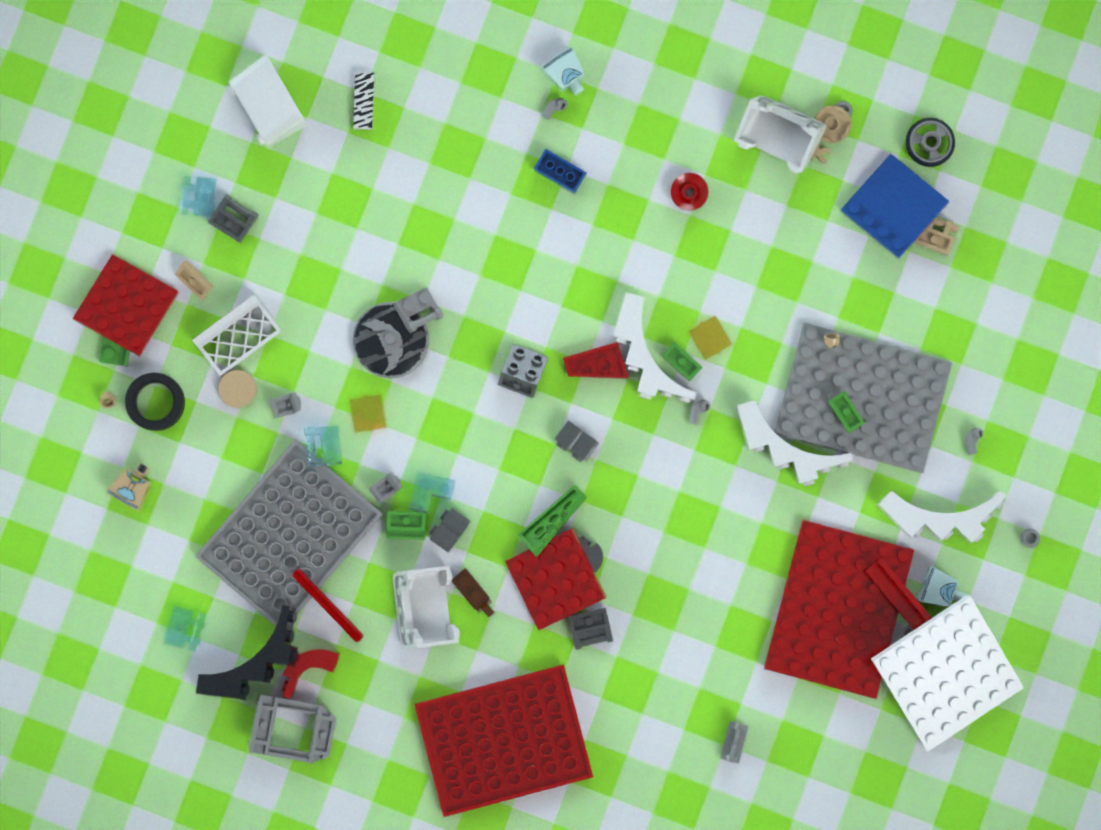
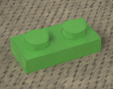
M675 342L661 356L689 382L703 368Z
M845 391L827 401L848 434L865 424Z

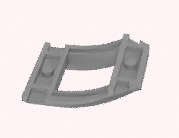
M259 694L255 702L257 705L250 741H248L249 753L287 758L311 764L329 757L336 724V717L322 705ZM277 707L316 714L309 752L270 745Z

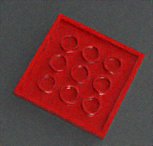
M112 254L72 319L140 357L179 294V291Z
M573 528L553 537L537 557L529 549L505 561L538 631L607 598Z

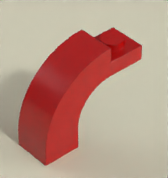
M313 649L301 653L298 661L295 663V667L287 666L282 674L289 678V681L285 680L281 690L284 692L283 696L289 699L293 697L300 676L309 668L317 667L334 672L340 653L327 649Z

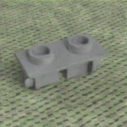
M729 722L720 759L739 764L748 730L747 725Z

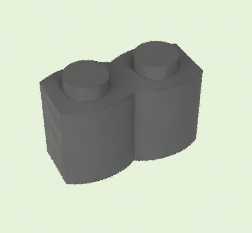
M570 421L566 422L555 438L557 441L556 445L563 451L568 449L573 452L572 457L580 463L582 460L587 462L600 444Z
M453 508L450 511L446 509L440 517L443 520L439 526L435 525L429 532V535H431L430 540L447 553L450 552L471 522Z

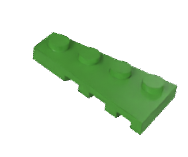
M574 485L517 535L537 557L587 497Z

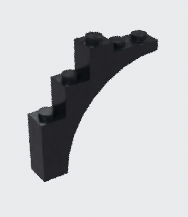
M282 605L280 617L273 634L265 646L253 658L227 672L198 674L196 694L246 700L250 690L248 682L270 683L274 676L273 664L295 667V663L299 658V652L297 651L298 647L292 646L291 642L294 640L293 626L297 620L296 608Z

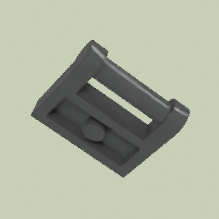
M226 194L208 223L241 244L252 225L258 219L259 214L250 212L231 200L232 197ZM227 206L246 217L248 219L247 222L240 221L224 209Z
M606 608L568 616L576 650L605 641L608 643L613 642ZM605 629V634L579 640L578 634Z

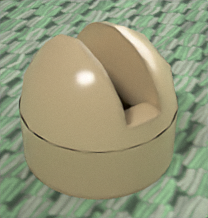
M828 333L824 335L826 347L832 349V346L837 348L840 342L839 334Z
M109 391L103 392L100 396V405L104 408H112L115 405L114 394Z

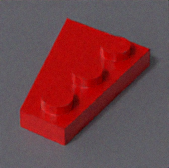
M618 342L563 358L568 377L629 379Z

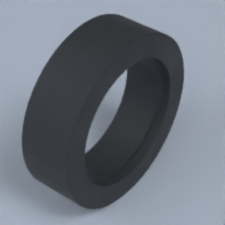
M146 373L136 378L129 386L125 396V407L130 419L138 426L151 431H162L172 427L181 418L185 408V397L180 385L171 377L162 373ZM159 383L165 385L171 391L173 407L170 413L163 419L148 420L140 414L137 407V398L145 386Z

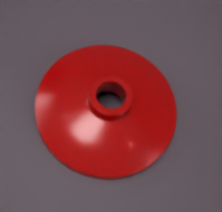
M684 173L673 181L670 193L676 206L686 211H693L705 204L709 189L706 181L700 175ZM691 190L693 194L691 196H687L686 191Z

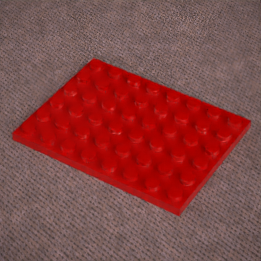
M802 520L763 669L877 699L882 677L871 658L890 646L898 611L867 575L865 570L878 559L883 558L904 585H906L914 549Z
M564 664L414 704L443 817L593 778Z

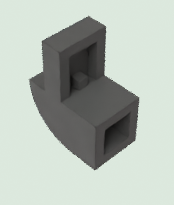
M582 535L578 539L596 573L603 562L602 549L598 543L592 548L589 547L591 542Z

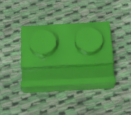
M103 337L99 362L127 367L130 352Z
M387 511L386 539L425 540L426 512Z

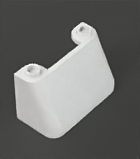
M267 55L258 59L229 81L231 85L228 88L233 97L235 95L238 96L259 134L256 136L261 145L266 144L269 148L307 126L302 114Z
M760 95L750 99L734 141L743 149L757 147L786 161L790 171L802 173L808 165L827 126L801 112Z
M449 566L394 573L393 587L400 642L403 649L459 643V629L454 624H450L445 586L449 585L450 581H452V572Z

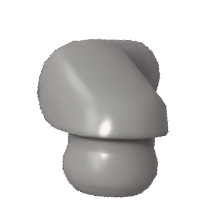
M563 98L550 100L541 116L550 120L553 112L567 108V101Z
M700 400L691 406L689 424L698 425L699 415L708 411L711 407L709 401Z
M974 427L965 437L968 455L977 453L975 443L983 436L981 428Z

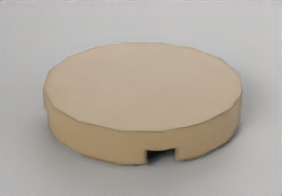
M828 105L820 109L815 116L816 120L827 126L821 138L822 141L837 143L844 140L850 133L852 127L851 117L843 107Z
M234 370L222 377L219 382L218 391L220 398L225 404L233 408H242L252 403L256 397L257 386L250 374L245 371Z

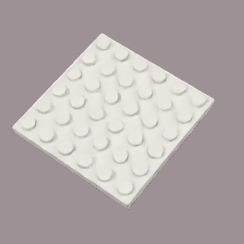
M966 595L871 658L927 751H930L1024 688L969 595Z

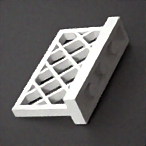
M253 294L192 341L221 377L282 330L255 294ZM259 306L263 312L262 320L251 319V310ZM247 313H249L248 318H244V317H243V316H245ZM264 315L268 318L269 321L264 320ZM239 319L248 320L246 331L235 330L236 322ZM250 321L261 322L260 333L248 332ZM263 323L272 324L276 331L270 335L262 334ZM223 331L232 332L231 343L220 341V335ZM235 332L246 334L244 345L233 343ZM248 334L259 336V342L256 346L247 345ZM216 336H218V340H217V341L212 340V339H214ZM261 336H265L266 338L261 341ZM208 342L217 343L216 354L207 353L203 346ZM219 344L231 345L229 356L218 355ZM233 346L244 347L241 357H231ZM210 356H215V361ZM217 357L229 359L228 366L222 371L216 365Z

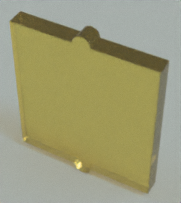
M716 316L705 322L701 321L700 325L688 331L705 360L715 354H720L723 349L732 345Z
M364 395L362 398L350 399L355 433L363 431L372 432L375 429L386 428L381 395L369 397Z

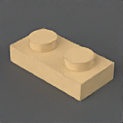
M187 260L181 264L175 273L201 301L208 296L214 287Z

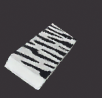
M355 72L354 130H373L375 73Z

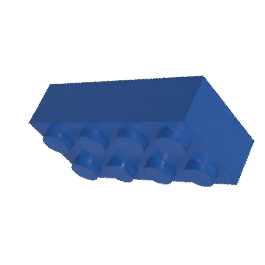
M547 149L544 150L534 167L536 173L574 195L587 175V172Z

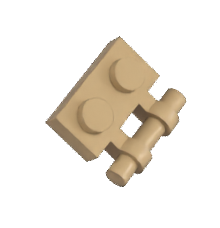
M936 217L914 243L948 256L955 237L948 234L950 231L957 233L959 226L953 224V221L948 219L945 221ZM933 225L942 227L943 232L932 229Z

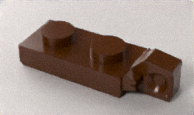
M466 568L452 579L453 584L478 613L483 610L488 618L495 613L489 606L492 603L489 599L490 597Z

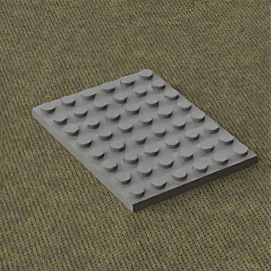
M803 323L775 433L918 473H924L952 362ZM828 333L839 334L840 342L837 348L833 346L832 349L826 347L824 335ZM843 391L846 392L865 424L849 434L827 402Z
M295 439L195 557L276 626L282 605L296 608L298 615L312 598L292 577V573L298 568L301 569L320 589L380 519L383 513Z

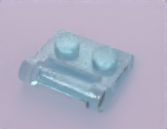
M338 426L304 428L309 456L307 459L308 466L342 464ZM317 435L320 437L322 458L316 457L314 436Z

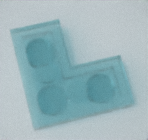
M418 472L409 510L428 514L432 496L451 500L455 480Z

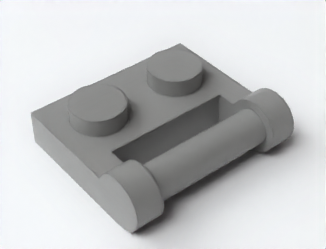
M427 287L393 304L409 333L416 331L418 327L432 320L443 318L442 310L435 303ZM428 308L431 313L415 321L410 319V317Z

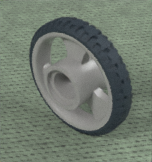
M924 118L914 123L909 129L905 141L906 150L911 159L917 164L925 167H936L945 163L951 157L955 148V136L952 129L944 121L937 118ZM922 126H936L935 132L929 131L924 136L917 133V130ZM947 136L948 148L945 154L941 156L937 149L941 145V137ZM926 139H933L935 142V146H928L926 144ZM914 144H919L923 152L929 153L928 160L921 158L915 152Z

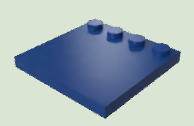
M890 154L843 206L841 212L896 258L900 259L949 204V200Z

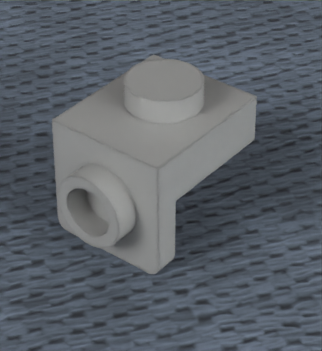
M296 392L269 400L274 419L295 414L301 410V400Z
M390 472L370 486L369 491L377 502L381 504L402 488L400 479Z

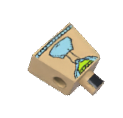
M139 463L134 472L126 468L107 489L106 493L136 511H141L151 486V482L144 478L150 468L142 463Z

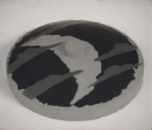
M383 302L369 308L359 318L353 332V348L359 362L369 372L383 378H400L412 373L422 364L429 349V332L426 324L418 327L416 331L409 333L393 305L395 302ZM419 313L410 317L412 321L421 318Z

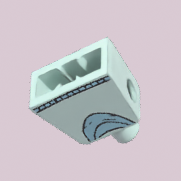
M572 46L541 66L542 72L561 92L570 88L573 94L577 96L584 91L579 82L584 78V72Z
M929 566L917 600L918 602L950 607L952 600L957 602L965 597L966 593L956 589L959 581L935 567Z

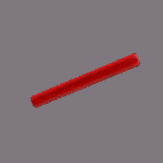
M298 568L292 573V577L355 642H359L364 637L301 569Z

